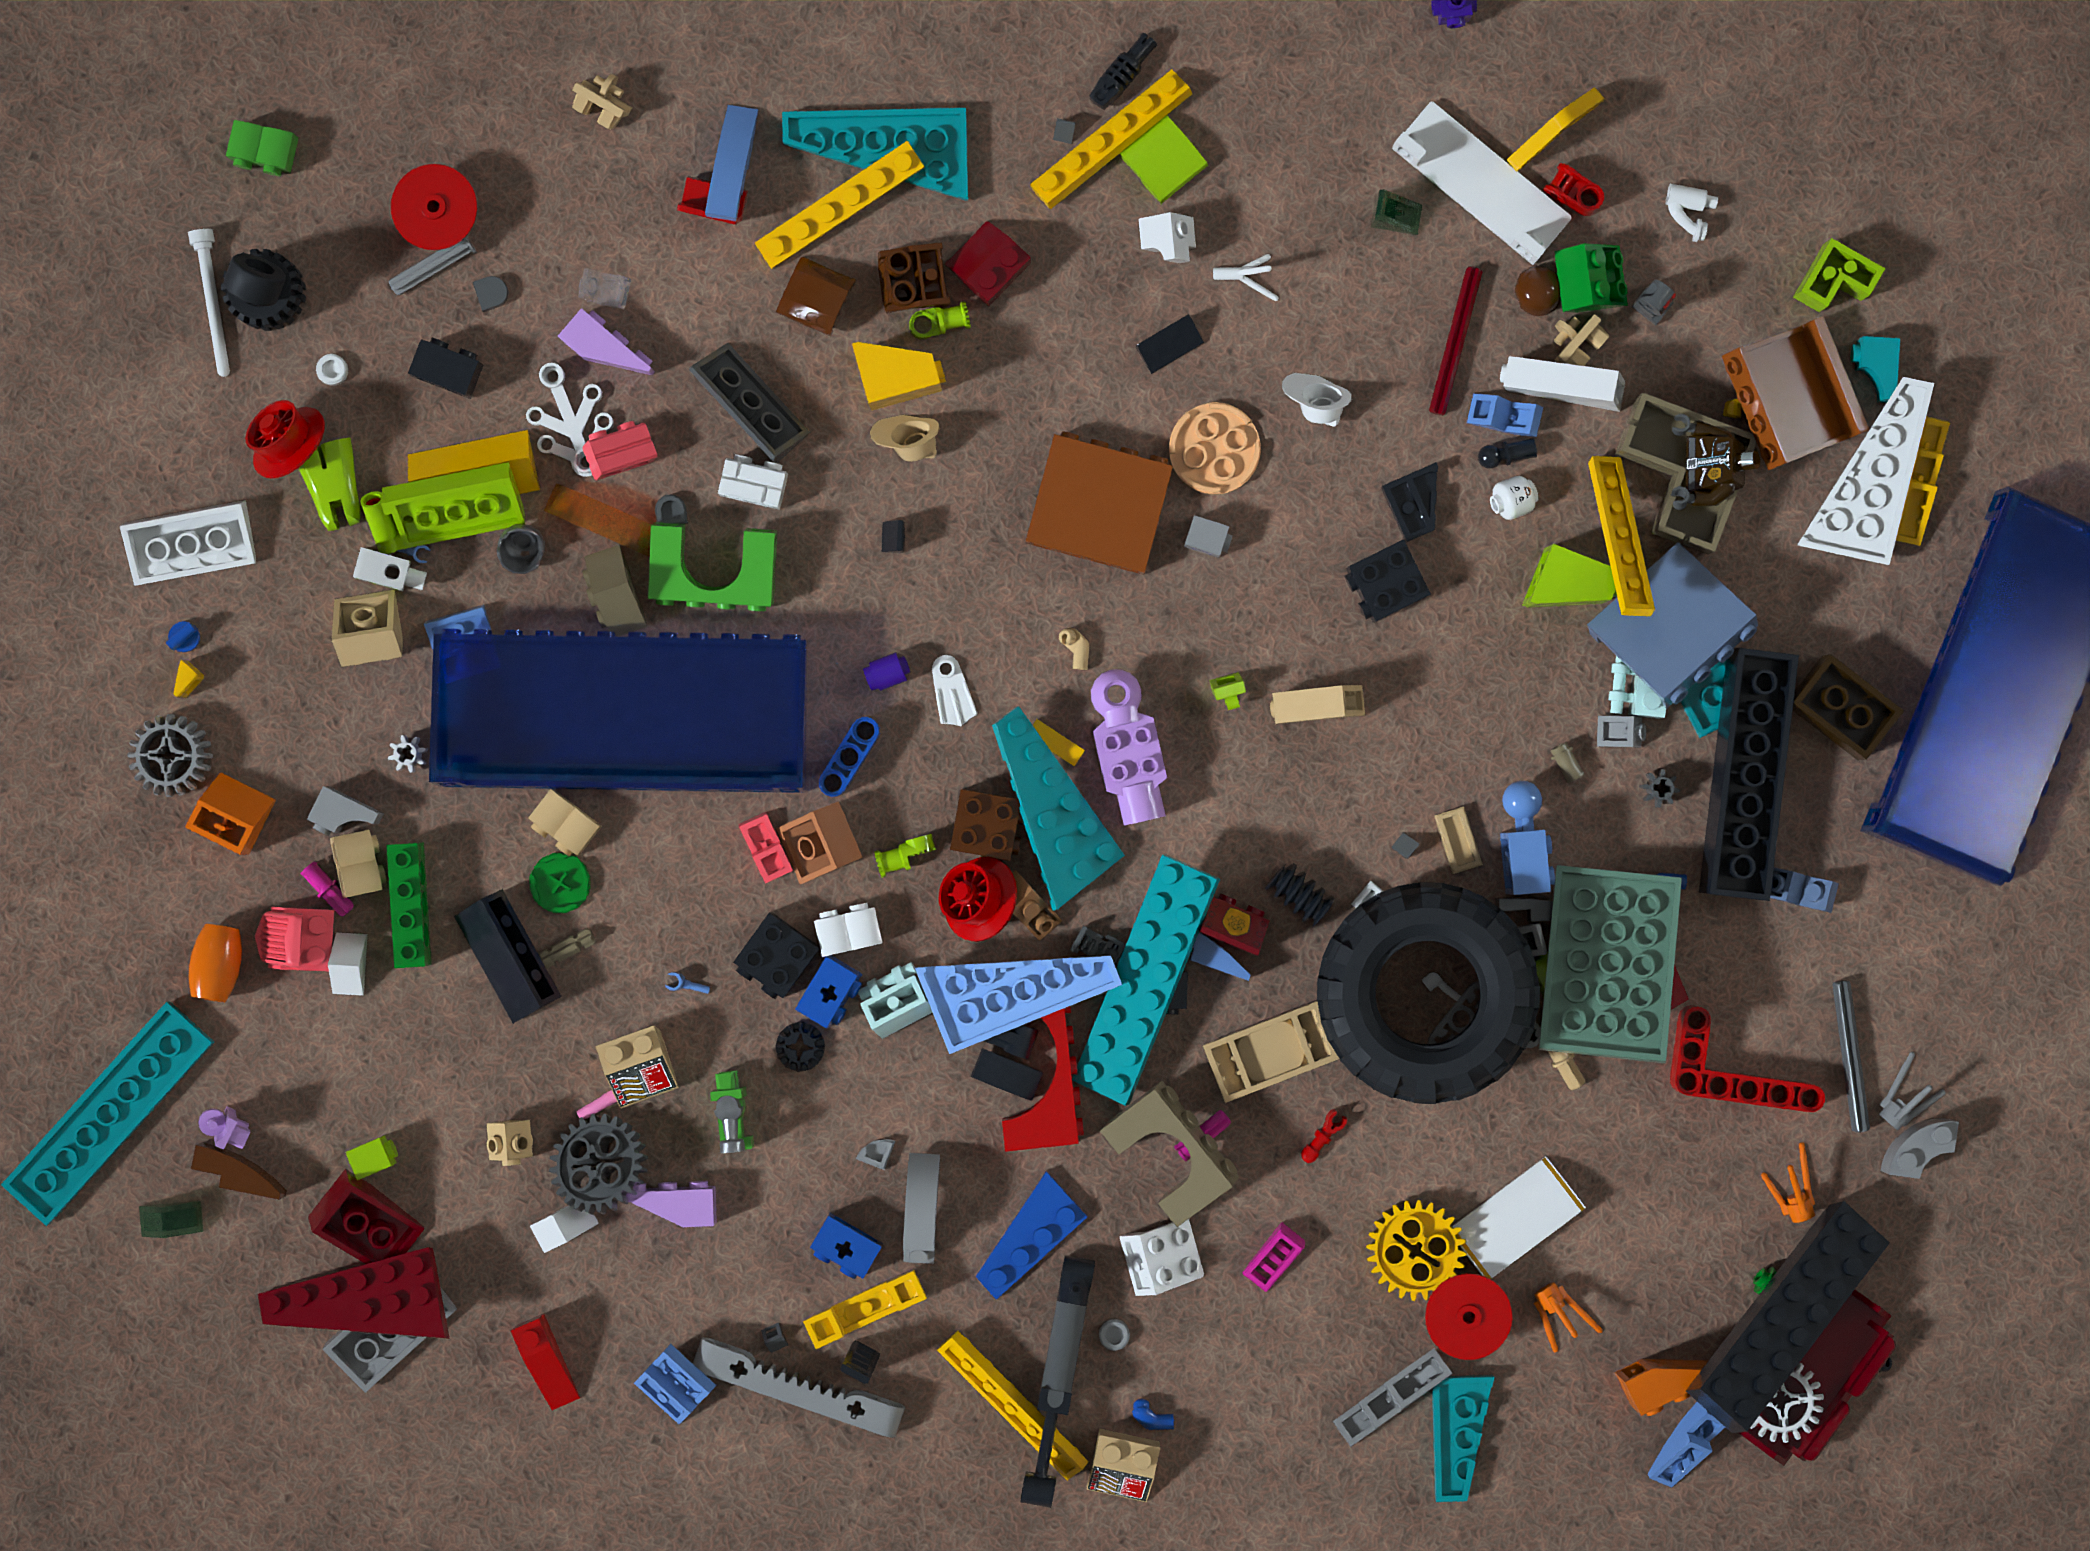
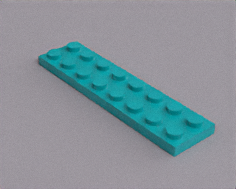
M1167 854L1161 856L1116 968L1122 985L1107 991L1078 1063V1074L1073 1076L1072 1081L1122 1105L1127 1106L1130 1104L1220 878Z
M167 1001L6 1178L1 1186L44 1225H50L215 1042L174 1004Z

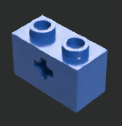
M832 955L826 956L795 1010L824 1028L832 1027L833 1024L838 1025L847 1012V1009L843 1007L848 998L854 999L862 986V983L859 982L862 973ZM836 987L834 993L837 995V998L828 1000L829 993L826 989Z
M830 1212L810 1248L815 1251L813 1255L827 1264L833 1261L840 1265V1271L848 1277L856 1279L859 1276L863 1279L883 1243ZM846 1241L851 1243L849 1249L853 1253L846 1252L845 1255L839 1253L840 1246L837 1243L842 1245Z

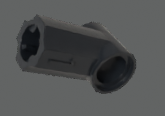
M1021 1025L986 1039L984 1042L1002 1047L1005 1052L1029 1060L1039 1030Z

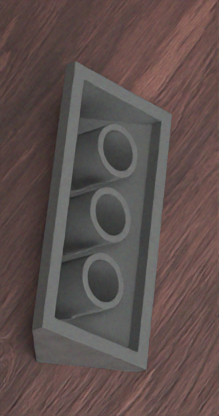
M729 343L689 368L695 378L774 463H778L811 433Z

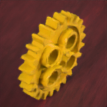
M1417 1200L1415 1208L1411 1207L1409 1201H1405L1404 1210L1401 1211L1395 1204L1393 1205L1394 1215L1391 1216L1384 1211L1382 1215L1385 1222H1374L1379 1231L1378 1233L1370 1232L1368 1234L1371 1238L1375 1239V1244L1366 1245V1248L1373 1250L1375 1255L1367 1258V1261L1377 1263V1266L1371 1270V1273H1382L1378 1283L1390 1282L1388 1287L1389 1293L1397 1287L1400 1289L1399 1298L1401 1299L1407 1292H1410L1412 1301H1415L1418 1293L1421 1292L1423 1298L1428 1300L1430 1290L1434 1291L1443 1281L1458 1275L1454 1271L1455 1268H1465V1265L1458 1261V1257L1467 1255V1252L1459 1250V1245L1466 1243V1239H1457L1456 1235L1462 1230V1227L1453 1229L1450 1226L1454 1222L1455 1217L1453 1216L1445 1220L1443 1218L1445 1208L1435 1213L1434 1203L1432 1202L1426 1209H1423L1421 1200ZM1408 1220H1415L1420 1225V1233L1415 1238L1405 1234L1404 1225ZM1395 1233L1399 1234L1412 1245H1417L1420 1242L1423 1245L1421 1247L1422 1252L1440 1262V1266L1435 1267L1420 1255L1413 1258L1411 1256L1412 1250L1394 1239L1393 1235ZM1435 1237L1442 1238L1446 1243V1251L1442 1255H1436L1430 1249V1242ZM1393 1245L1400 1247L1403 1251V1259L1399 1263H1393L1387 1257V1251ZM1417 1263H1423L1429 1269V1276L1424 1281L1416 1279L1413 1275V1268Z

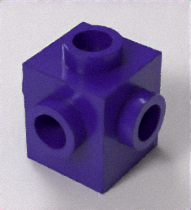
M1431 0L1433 16H1438V25L1447 24V28H1460L1470 21L1473 12H1477V0Z

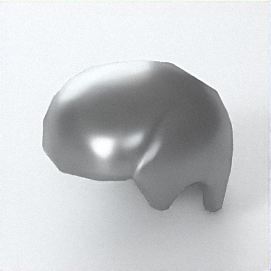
M514 524L505 529L501 534L497 546V557L502 567L508 571L526 574L539 567L545 550V541L540 531L532 526ZM522 551H529L530 555L524 557L520 554Z

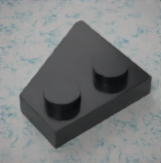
M1436 462L1381 487L1406 543L1435 530L1436 480L1438 472Z

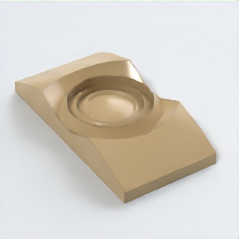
M1317 1001L1289 1010L1203 1045L1225 1103L1339 1059L1325 1035Z

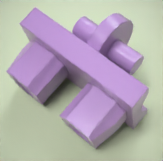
M226 1106L225 1115L220 1110L214 1108L202 1112L198 1121L199 1128L204 1134L214 1136L216 1147L224 1149L226 1144L229 1143L243 1149L250 1134L248 1129L249 1123L238 1119L236 1110Z

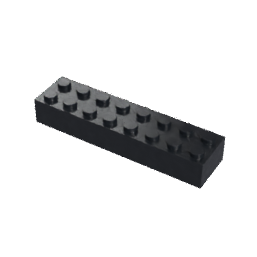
M1733 648L1734 652L1726 660L1699 893L1770 901L1799 655Z
M1845 1201L1830 1204L1686 1389V1392L1731 1433L1747 1432L1890 1242Z

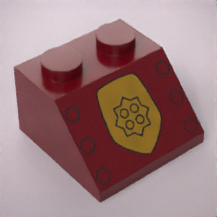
M1221 893L1218 899L1213 897L1200 932L1258 956L1270 920L1263 918L1265 912L1248 905L1247 910L1236 907V899Z

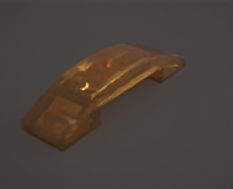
M555 484L544 509L545 512L650 557L652 524L565 486Z

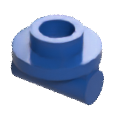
M178 622L171 627L168 634L169 640L166 641V644L173 651L190 652L199 644V630L191 622Z

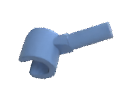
M421 545L416 548L411 547L397 551L413 556L415 561L424 564L428 561L419 560L416 553L421 548L428 551L431 550L427 546Z
M678 972L668 974L676 976L679 980V984L676 987L665 985L671 991H678L684 988L706 994L709 993L710 986L686 980L683 974Z

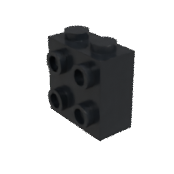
M1404 539L1346 568L1348 574L1344 576L1350 590L1352 592L1357 590L1362 600L1358 603L1360 611L1366 620L1371 618L1373 623L1431 595Z
M769 912L733 963L738 966L736 972L749 981L754 977L763 984L761 990L774 999L777 996L785 998L820 950V946L776 914Z

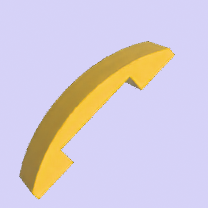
M912 1270L841 1301L805 1319L803 1323L815 1349H818L871 1322L927 1299V1296L915 1270Z

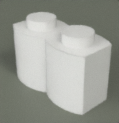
M863 903L850 906L851 913L838 915L837 910L819 913L820 920H816L814 923L822 957L882 944L883 941L875 907L868 908V904Z

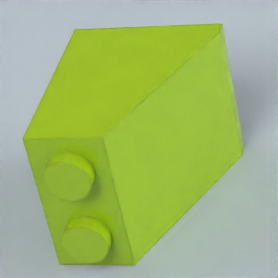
M1552 544L1544 548L1522 606L1528 608L1603 604L1612 600L1613 597L1617 598L1611 566Z

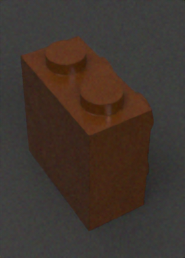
M961 789L950 850L1011 861L1012 855L1018 856L1021 837L1015 836L1017 824H1024L1019 807H1021L1019 800Z

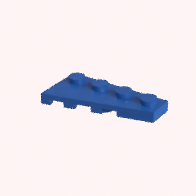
M1047 1171L976 1275V1278L996 1300L1087 1218V1215Z

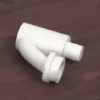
M1670 183L1666 197V205H1668L1670 214L1680 226L1693 235V242L1698 240L1704 241L1708 223L1702 222V219H1697L1696 223H1694L1683 211V208L1703 211L1704 207L1716 209L1718 197L1707 195V190Z

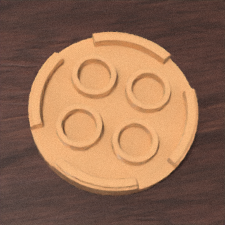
M1210 402L1187 411L1176 423L1169 441V456L1175 473L1187 486L1204 494H1225L1241 487L1255 472L1261 455L1259 435L1252 420L1240 409L1219 402Z

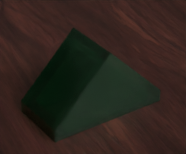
M1385 189L1379 190L1375 198L1371 228L1418 235L1422 205Z
M201 1201L139 1206L141 1237L168 1238L203 1232Z

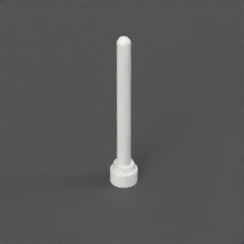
M213 229L192 230L188 232L189 242L194 247V251L198 252L217 372L220 376L226 377L230 373L210 253V250L213 249L212 243L215 242Z

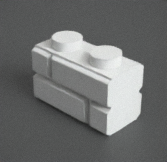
M735 454L734 459L726 458L718 490L720 496L780 510L788 473L782 471L783 465L768 461L764 462V466L752 464V458Z

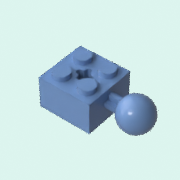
M1516 781L1506 788L1502 798L1503 807L1508 815L1515 818L1516 827L1515 832L1500 833L1505 894L1521 895L1551 892L1550 885H1555L1554 868L1548 865V854H1552L1550 835L1546 836L1545 830H1534L1533 817L1541 808L1542 795L1533 783Z

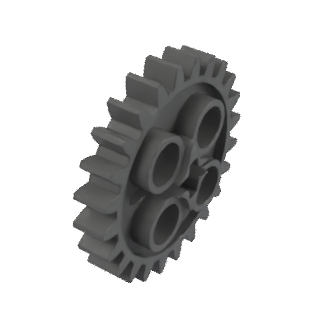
M591 1114L590 1123L581 1117L579 1118L580 1127L577 1128L570 1124L571 1134L569 1136L564 1133L560 1134L564 1140L563 1144L553 1145L559 1153L558 1155L550 1156L551 1160L557 1162V1166L550 1168L549 1172L558 1176L551 1181V1184L557 1187L561 1186L556 1194L561 1197L566 1196L565 1204L574 1205V1209L580 1212L585 1209V1212L591 1215L597 1209V1212L604 1215L606 1214L607 1206L611 1210L617 1211V1201L627 1205V1193L637 1195L636 1190L633 1188L634 1184L644 1183L638 1178V1174L645 1173L648 1170L640 1166V1162L648 1159V1156L639 1153L646 1145L640 1141L636 1142L641 1135L636 1131H631L633 1126L627 1122L623 1123V1120L616 1116L612 1119L611 1116L603 1114L600 1120L599 1116ZM616 1140L615 1149L608 1153L609 1144ZM587 1145L586 1154L579 1158L580 1149ZM622 1158L624 1159L622 1163H611ZM600 1159L608 1163H600ZM576 1165H585L583 1167L576 1168L575 1170L573 1169ZM589 1165H597V1166H596V1169H595V1168H593V1167H591V1166H589ZM618 1170L616 1181L610 1184L611 1174ZM588 1175V1184L581 1188L582 1179Z

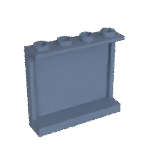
M1679 542L1647 570L1655 611L1651 616L1621 615L1618 598H1616L1587 624L1590 635L1598 643L1602 641L1662 699L1663 706L1666 709L1672 703L1678 704L1681 702L1693 684L1703 682L1711 673L1710 669L1719 661L1721 663L1726 661L1733 654V648L1741 641H1748L1756 633V627L1758 626L1756 614Z

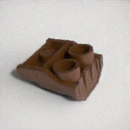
M942 242L911 245L878 252V273L886 314L909 309L944 306L951 303L946 289L942 260Z
M801 257L782 295L776 313L831 336L836 319L840 316V310L843 304L846 303V297L849 291L852 290V286L855 285L856 279Z

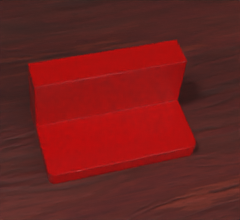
M688 176L682 202L678 204L677 210L706 217L705 210L711 181ZM743 190V195H741L737 221L712 217L706 218L737 225L742 221L748 190Z

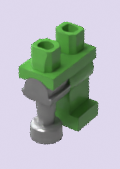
M738 1070L719 1072L715 1074L717 1089L710 1092L711 1101L718 1100L714 1113L718 1118L720 1153H734L754 1148L753 1135H744L742 1116L746 1110V1103L743 1097L747 1096L746 1086H739Z

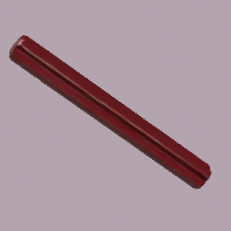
M1468 266L1464 274L1429 411L1435 415L1443 416L1447 411L1483 273L1477 267Z

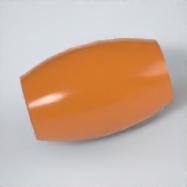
M205 924L195 941L189 963L188 980L191 997L226 1003L235 987L242 961V942L239 929L214 924Z

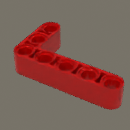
M1688 1005L1680 1011L1670 1073V1084L1677 1092L1687 1096L1803 1112H1816L1824 1106L1825 1094L1823 1090L1810 1083L1705 1069L1711 1016L1706 1009L1695 1005ZM1697 1011L1701 1016L1700 1024L1695 1028H1691L1688 1024V1016L1692 1012ZM1689 1042H1694L1697 1047L1696 1054L1691 1058H1686L1683 1051L1684 1046ZM1689 1072L1693 1077L1690 1087L1683 1089L1679 1084L1682 1074ZM1715 1077H1721L1723 1087L1719 1092L1713 1093L1710 1089L1711 1080ZM1751 1081L1753 1092L1751 1095L1743 1097L1741 1086L1744 1082ZM1777 1085H1781L1784 1090L1783 1097L1778 1101H1774L1771 1097L1772 1089ZM1811 1089L1814 1093V1100L1811 1104L1804 1105L1802 1095L1806 1090Z

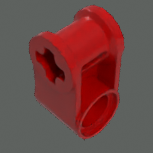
M1560 163L1557 167L1558 172L1551 183L1544 186V193L1557 202L1565 204L1580 215L1592 216L1596 214L1604 201L1602 188L1582 176L1569 165ZM1565 179L1566 182L1564 183V185L1562 186V188H1560L1559 186L1561 185V183H1562L1563 180ZM1584 194L1593 195L1596 199V205L1586 206L1583 204L1581 196Z

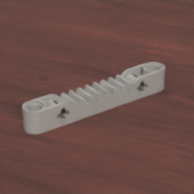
M708 1337L701 1338L693 1364L705 1375L886 1437L894 1438L896 1436L905 1410V1406L863 1390L850 1391L845 1395V1388H842L836 1394L834 1393L833 1384H830L826 1390L822 1389V1380H818L813 1386L811 1385L810 1376H807L801 1382L799 1381L798 1372H795L789 1378L787 1368H784L778 1374L776 1373L775 1364H772L766 1370L764 1369V1360H760L757 1364L756 1359L750 1352ZM739 1361H743L744 1368L748 1369L743 1370L741 1374L736 1373L737 1367L733 1366L737 1365ZM855 1401L861 1402V1408L864 1409L859 1410L858 1414L852 1413L853 1407L849 1406L854 1405Z

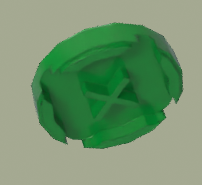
M552 853L542 857L534 866L529 877V889L534 901L543 909L552 913H568L577 909L587 899L591 889V876L586 865L578 857L573 855L569 857L564 853Z

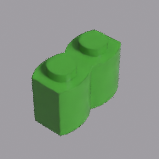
M234 120L226 156L234 161L233 166L251 170L252 165L263 167L262 172L280 177L282 172L291 173L299 137L288 131Z

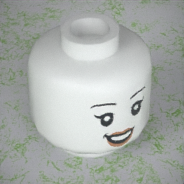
M1514 476L1495 484L1493 496L1490 497V504L1496 514L1499 513L1503 518L1512 520L1533 511L1535 503L1538 501V492L1531 480H1527L1523 476Z

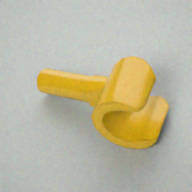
M1738 399L1729 400L1725 403L1724 416L1741 418L1743 408Z

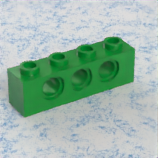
M424 843L386 845L394 968L432 965Z

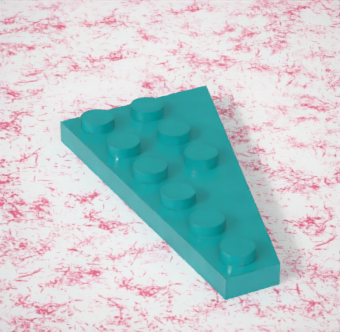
M1018 706L995 722L992 727L1003 761L1007 763L1012 779L1010 783L1013 791H1016L1021 806L1019 810L1033 853L1037 855L1042 870L1040 874L1043 883L1047 886L1051 898L1049 902L1052 911L1059 909L1125 855Z

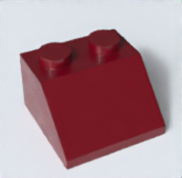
M986 221L945 263V266L989 307L1031 264V257L1008 235L989 221Z

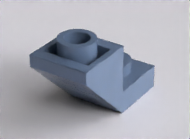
M1774 867L1770 898L1832 913L1839 883Z

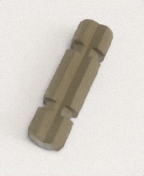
M585 928L577 932L578 936L574 937L571 935L552 945L551 950L548 951L546 948L540 951L538 954L546 969L555 965L556 960L561 962L580 952L581 947L584 946L586 949L595 944L596 941L592 931L589 928Z

